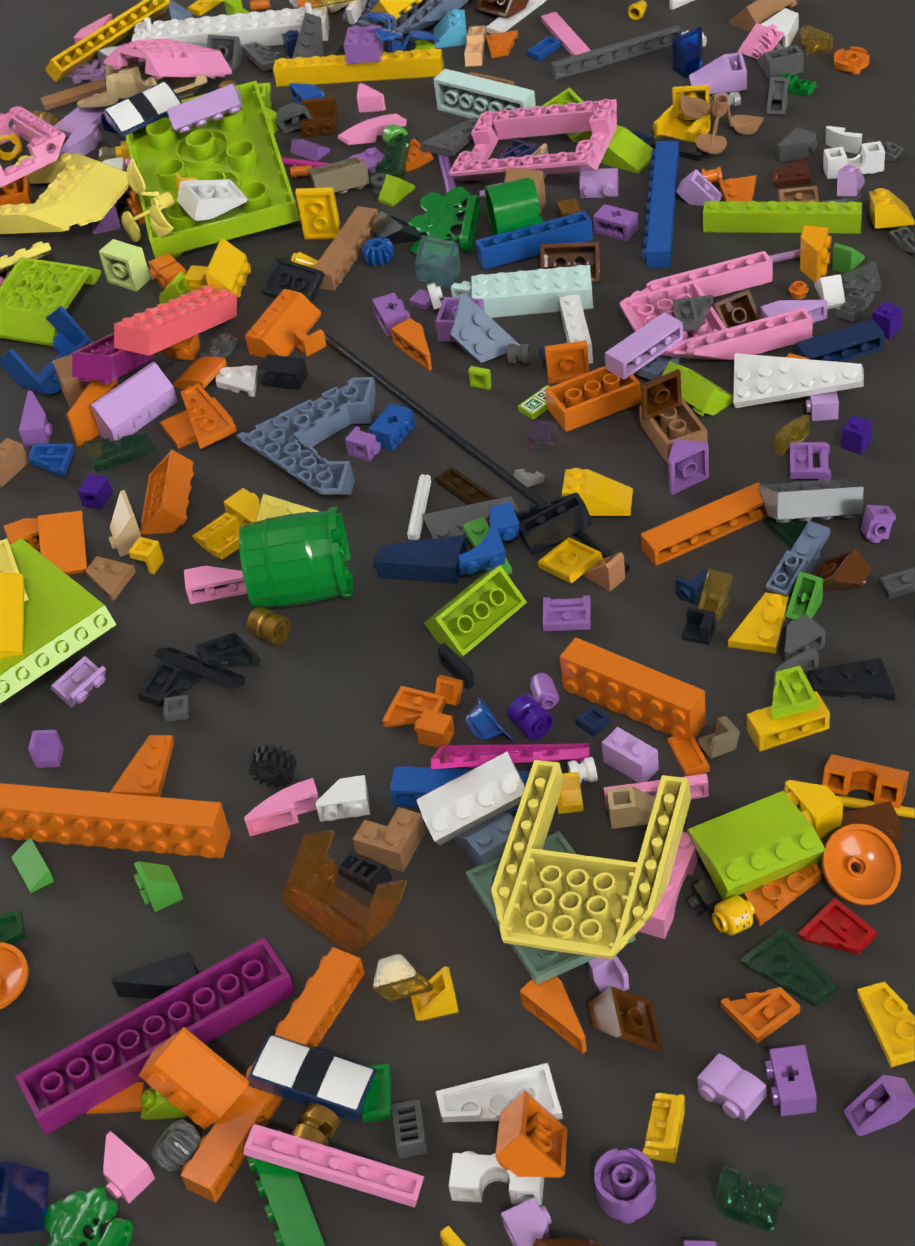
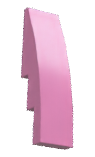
M396 113L375 117L338 135V139L348 145L374 143L377 140V136L382 135L383 130L388 125L396 124L404 127L406 126L407 119Z

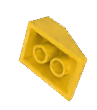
M566 469L562 496L577 492L585 503L590 516H631L633 488L588 469Z

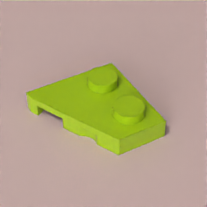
M801 666L776 672L771 707L772 720L819 708V701Z

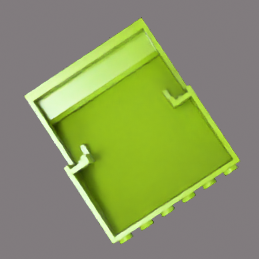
M22 538L10 546L19 572L24 576V587L29 600L24 602L23 655L0 658V703L116 625L102 602Z

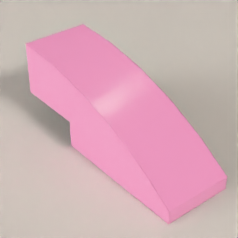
M310 778L282 789L244 817L249 835L254 836L299 823L297 815L316 810V801L319 797L314 779Z

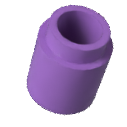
M545 673L534 675L530 681V690L533 698L544 709L553 708L559 701V695L553 679Z

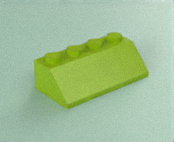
M499 565L486 571L425 621L424 624L438 643H445L458 656L463 657L523 607L527 601L502 566Z

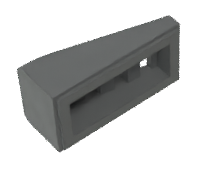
M420 1099L391 1104L399 1159L428 1154ZM415 1109V1112L399 1115L400 1111ZM416 1118V1121L400 1123V1120ZM412 1127H417V1128H418V1129H416V1130H410V1131L401 1132L402 1129H407V1128H412ZM419 1136V1138L406 1141L402 1140V1138Z

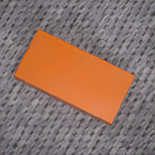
M675 736L667 738V743L685 777L710 772V766L694 736L690 739V742L685 740V737L682 740Z
M137 1082L89 1109L86 1114L141 1111L140 1100L145 1091V1083Z

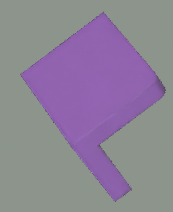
M57 730L33 731L29 752L36 768L60 767L64 747Z

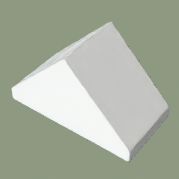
M841 274L823 277L814 282L820 299L827 300L828 309L837 308L846 302Z

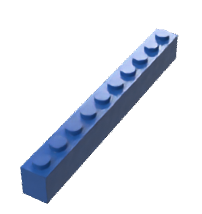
M657 141L656 149H652L643 260H647V268L671 267L679 162L678 141Z

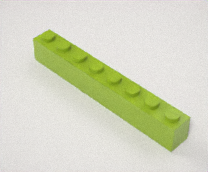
M704 202L703 232L802 233L804 226L809 225L829 227V233L861 234L862 202Z

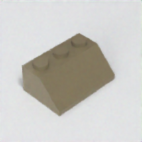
M359 156L307 169L313 188H334V192H338V194L346 193L348 189L354 187L355 189H362L366 187V184H370L366 162Z

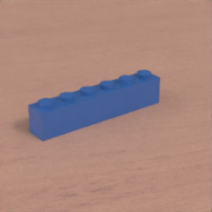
M586 211L475 240L478 261L483 270L492 269L496 266L540 255V244L593 240L592 221Z
M395 766L390 787L393 806L419 807L416 799L473 769H431V767ZM518 771L526 786L530 771ZM519 804L506 811H517Z

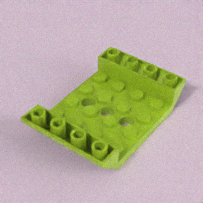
M21 257L0 286V338L53 346V339L59 332L46 317L60 306L66 310L83 284L94 285L101 275V270Z

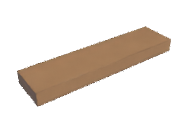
M102 78L41 97L40 100L47 111L91 97L95 93H103L107 90V86Z

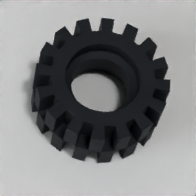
M264 744L262 748L258 746L252 753L248 769L249 775L252 776L253 780L259 779V784L267 783L266 786L268 787L271 784H274V787H279L280 784L282 787L286 786L293 779L297 762L294 759L295 755L293 753L290 754L288 749L283 750V747L280 745L278 748H275V744H270V747Z

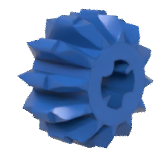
M382 236L379 238L374 237L372 240L367 239V242L363 243L362 258H364L367 265H373L374 267L377 265L382 267V264H389V261L393 260L394 255L392 242L388 238L383 239Z

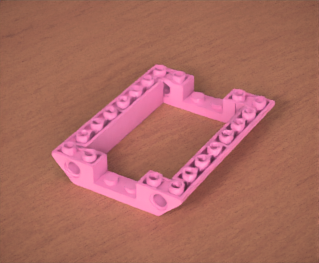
M603 99L594 102H571L565 105L553 104L546 107L535 106L533 108H518L516 110L504 109L497 112L486 111L481 114L471 132L475 143L472 152L464 151L459 153L448 173L449 177L460 182L505 178L507 167L543 171L544 175L597 170L616 131L617 101L616 99ZM592 131L590 140L578 142L575 153H545L537 156L526 155L524 157L492 158L488 160L499 140Z
M19 106L11 108L10 112L6 114L1 113L0 136L14 133L28 141L27 147L32 158H25L20 164L5 168L4 172L0 165V187L56 161L64 142L65 134ZM10 120L14 123L12 127H9ZM5 139V140L1 141L0 145L3 144V143H5V142H7V141H9V140H8V139Z

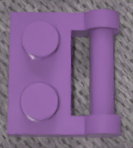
M826 442L790 443V479L830 480L831 470L828 466L830 445ZM813 453L819 455V468H813Z
M583 595V598L568 599L543 597V632L591 629L590 595Z

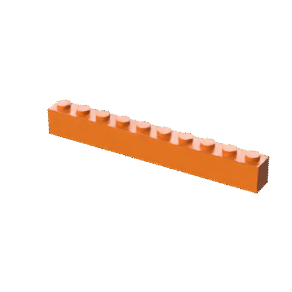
M332 947L328 955L321 959L319 968L314 976L307 980L305 989L300 997L293 1001L286 1018L277 1025L274 1035L316 1049L365 974L361 958ZM253 1065L246 1072L245 1078L247 1080ZM248 1085L224 1115L214 1122V1126L208 1135L201 1139L198 1150L192 1159H189L184 1164L181 1177L186 1189L216 1203L246 1158V1155H243L244 1147L253 1124L266 1127L284 1098Z

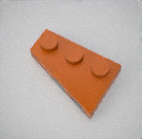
M756 175L719 181V188L725 202L753 201Z
M149 735L110 793L160 797L175 743L173 735Z
M815 863L741 895L744 900H749L755 910L753 916L760 927L822 879V871L818 864Z

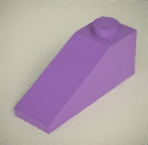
M28 391L19 428L24 446L49 444L50 435H53L52 424L48 422L46 414L34 393Z

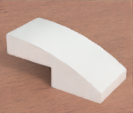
M827 126L826 145L833 148L843 147L845 152L859 154L862 145V134L845 132L843 127Z

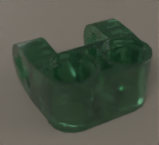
M725 1166L717 1187L719 1211L728 1218L765 1231L774 1230L784 1203L786 1187L771 1181L767 1188L742 1180L741 1171Z

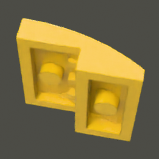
M225 512L192 537L209 553L223 560L239 549V528L241 524L238 517Z

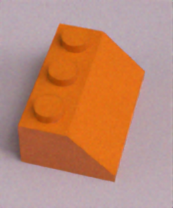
M185 1027L152 1051L138 1075L150 1087L157 1090L173 1106L179 1108L195 1124L203 1129L219 1120L250 1082Z
M524 1090L500 1112L495 1153L497 1162L503 1169L510 1170L517 1177L561 1178L565 1174L567 1128Z

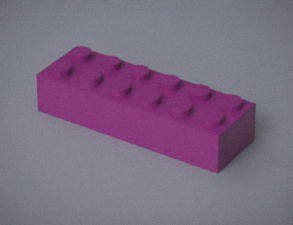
M113 332L72 352V377L79 378L80 381L84 382L94 379L99 380V383L110 384L112 381L118 380L119 377L125 376L126 373L132 372L133 369L146 364V362L153 359V354L148 356L114 348Z

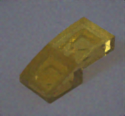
M806 414L791 421L774 437L775 454L783 456L790 443L803 442L810 432V415Z

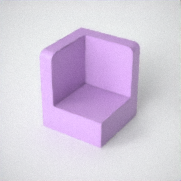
M617 955L612 960L597 957L588 961L589 976L600 994L610 986L623 991L629 989L628 973Z

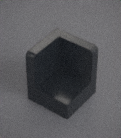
M688 607L686 611L687 623L682 633V639L709 645L716 629V612Z

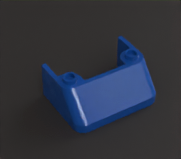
M62 306L46 317L59 332L53 339V346L59 353L54 360L68 356L72 352L93 342ZM13 349L0 358V365L19 386L46 396H52L61 389L53 362H50L42 371L35 375Z

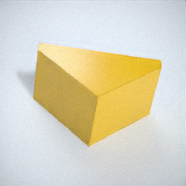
M444 966L411 996L416 1020L423 1021L459 1012L449 967Z

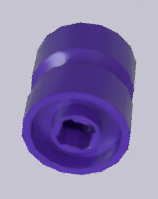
M529 694L517 697L507 711L508 718L530 740H537L545 736L554 722L552 715L541 707Z

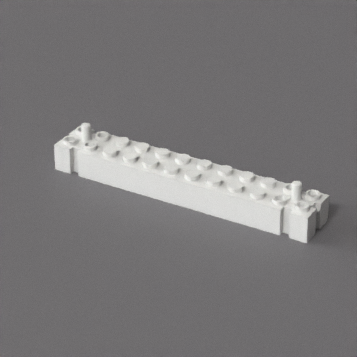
M310 2L305 3V7H299L298 9L285 8L278 11H253L247 14L235 13L234 15L221 14L215 17H190L183 20H158L151 24L150 18H145L144 22L135 25V34H133L132 42L135 40L168 38L181 42L207 44L208 35L240 37L241 45L253 42L264 46L283 45V33L289 30H298L300 33L305 12L321 17L323 41H327L330 20L327 6L317 5L312 9Z

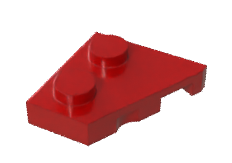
M834 898L798 932V935L802 941L858 955L877 937V931Z

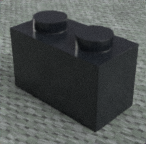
M267 354L259 368L261 382L264 386L300 390L308 376L306 362L303 358Z

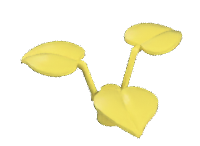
M133 158L130 160L127 168V179L135 193L140 192L141 195L154 197L151 199L152 206L150 209L134 218L129 211L124 212L122 215L123 227L131 240L138 242L141 238V233L136 220L150 213V225L154 233L158 237L166 236L174 227L166 221L161 210L174 205L173 197L169 192L159 194L158 191L145 192L144 180Z

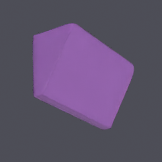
M304 139L292 140L290 149L291 153L312 161L320 160L330 151L327 147Z

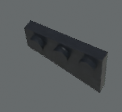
M881 658L808 671L811 687L814 692H818L819 696L846 697L848 694L862 695L863 699H872V696L886 697V700L895 701V692Z

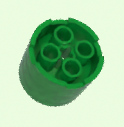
M530 177L485 186L486 207L493 235L543 223L542 216H539L540 201L533 179Z

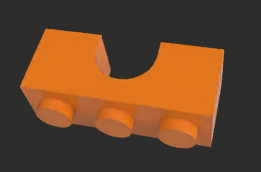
M831 754L824 769L822 785L828 786L833 793L847 796L852 790H865L874 795V803L880 804L891 801L893 807L900 808L906 794L909 772Z

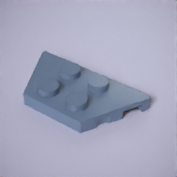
M464 292L460 295L450 337L474 360L481 364L506 354L508 344L520 346Z

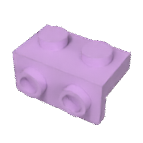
M84 656L51 685V690L72 708L77 702L81 704L88 697V692L94 687L97 689L106 680V668L104 666L98 668Z

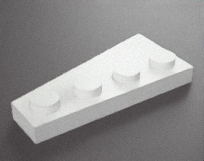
M548 1063L436 1091L443 1122L500 1121V1112L524 1090L556 1119H563Z

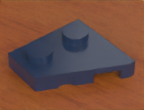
M515 138L512 141L513 146H507L505 151L498 156V159L532 155L537 150V146Z

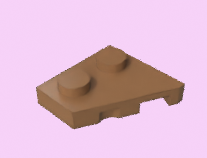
M96 556L85 570L87 577L93 583H96L101 591L104 590L112 601L117 598L136 572L133 565Z

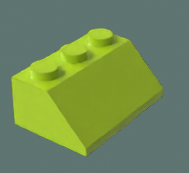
M669 361L662 374L663 376L677 369L681 371V397L688 406L690 404L694 406L693 411L702 416L705 413L714 416L733 403L732 394L692 369Z

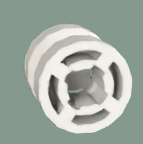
M592 756L584 758L583 761H580V764L575 760L567 762L568 773L578 772L580 784L582 780L589 783L598 781Z

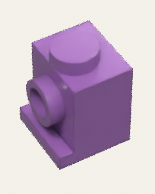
M357 426L345 439L348 455L370 462L379 453L381 444L376 441L375 435L360 431V427Z
M866 505L860 530L869 541L879 543L881 539L889 538L896 515L889 506Z

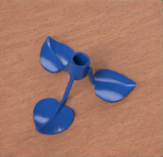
M386 12L367 13V16L371 19L387 22L388 29L376 28L375 33L382 42L389 39L388 52L405 50L410 38L434 39L439 42V39L432 33L414 30L410 31L405 42L401 45V41L394 40V38L403 37V33L391 30L390 20H395V16Z

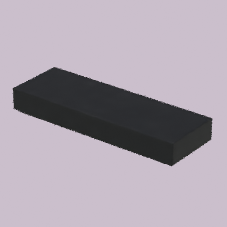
M661 134L651 143V148L656 149L657 141H678L679 156L696 161H701L708 153L700 150L694 142Z

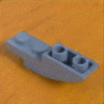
M808 521L791 551H786L765 585V589L786 597L793 593L799 572L802 571L809 574L821 557L820 550L831 534L830 528Z

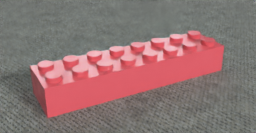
M205 285L201 286L198 290H191L188 294H182L176 299H169L166 303L157 304V307L147 308L142 313H135L130 318H123L122 321L114 324V348L150 356L237 317V294L230 293L228 289L216 290L212 286Z

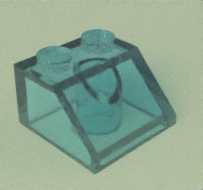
M423 235L415 260L417 280L427 283L435 282L436 285L451 288L453 283L462 275L458 244Z

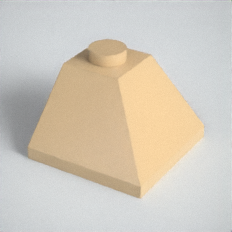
M125 490L120 491L110 524L112 536L108 537L112 549L117 548L120 557L129 554V550L138 538L141 537Z

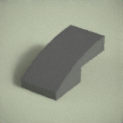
M816 649L802 652L788 659L774 670V688L777 671L801 666L804 674L807 675L809 670L818 669L819 654Z

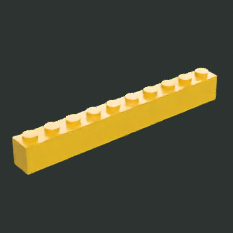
M170 0L141 1L52 58L45 71L55 82H58L98 56L97 50L113 46L132 34L135 25L144 22L145 18H150V21L163 14L169 6Z
M430 48L428 50L382 51L380 62L347 64L345 55L313 56L310 58L296 57L294 59L280 58L275 60L273 71L276 86L281 87L289 86L291 83L327 84L436 77L444 70L442 49Z

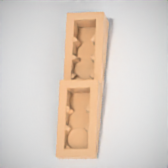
M486 25L469 27L467 45L464 52L465 67L482 66Z

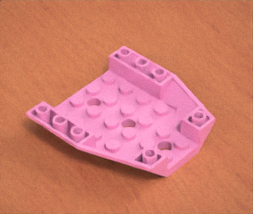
M168 38L135 40L134 42L120 45L104 60V64L110 65V68L121 69V66H128V62H146L145 73L152 75L154 79H162V77H196L204 73L207 78H216V76L225 77V75L232 74V70L220 50Z

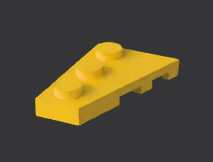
M765 592L729 638L728 647L776 654L789 604V596Z
M885 982L857 989V997L890 1067L915 1061V1016L908 1010V1005Z

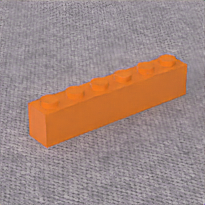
M759 482L641 533V550L655 566H658L768 517L759 490Z

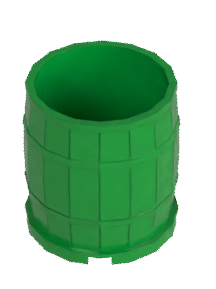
M338 506L329 507L328 511L289 514L266 518L265 520L249 524H241L239 528L241 567L247 594L254 609L258 606L282 608L321 602L338 596L343 598L353 596L352 572L349 573L347 563L345 562L351 560L342 515L341 513L336 514V511L339 510Z

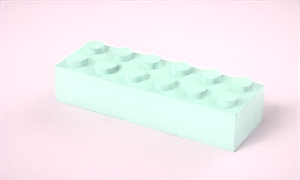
M444 69L434 78L437 109L467 118H480L481 114L486 111L497 112L504 109L516 110L518 108L526 109L536 106L534 90L449 69Z
M590 265L472 276V298L483 299L485 313L491 318L559 312V297L577 294L580 296L583 309L593 308Z

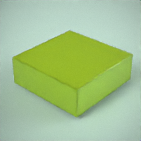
M471 366L468 370L470 387L490 390L492 386L490 370Z

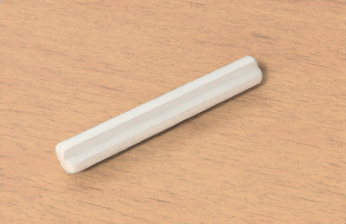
M428 474L420 475L407 532L408 539L411 541H417L420 538L423 524L422 514H425L431 485V477Z

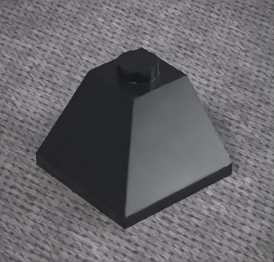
M383 211L380 212L371 229V232L377 235L376 238L381 236L383 239L388 238L393 244L417 242L426 237V235L418 232L416 228L409 225L406 221Z

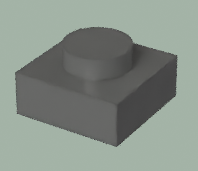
M188 695L164 698L163 716L165 722L189 719L190 700Z

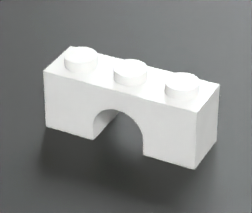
M881 141L862 144L861 152L855 158H847L843 147L824 149L823 170L827 179H837L840 168L847 165L855 166V169H861L862 174L884 171L885 150Z
M471 1151L453 1153L449 1181L452 1201L482 1202L485 1187L491 1182L502 1181L509 1185L511 1204L519 1205L534 1197L538 1205L542 1206L544 1177H517L510 1170L507 1171L499 1165L495 1153L492 1155H478Z

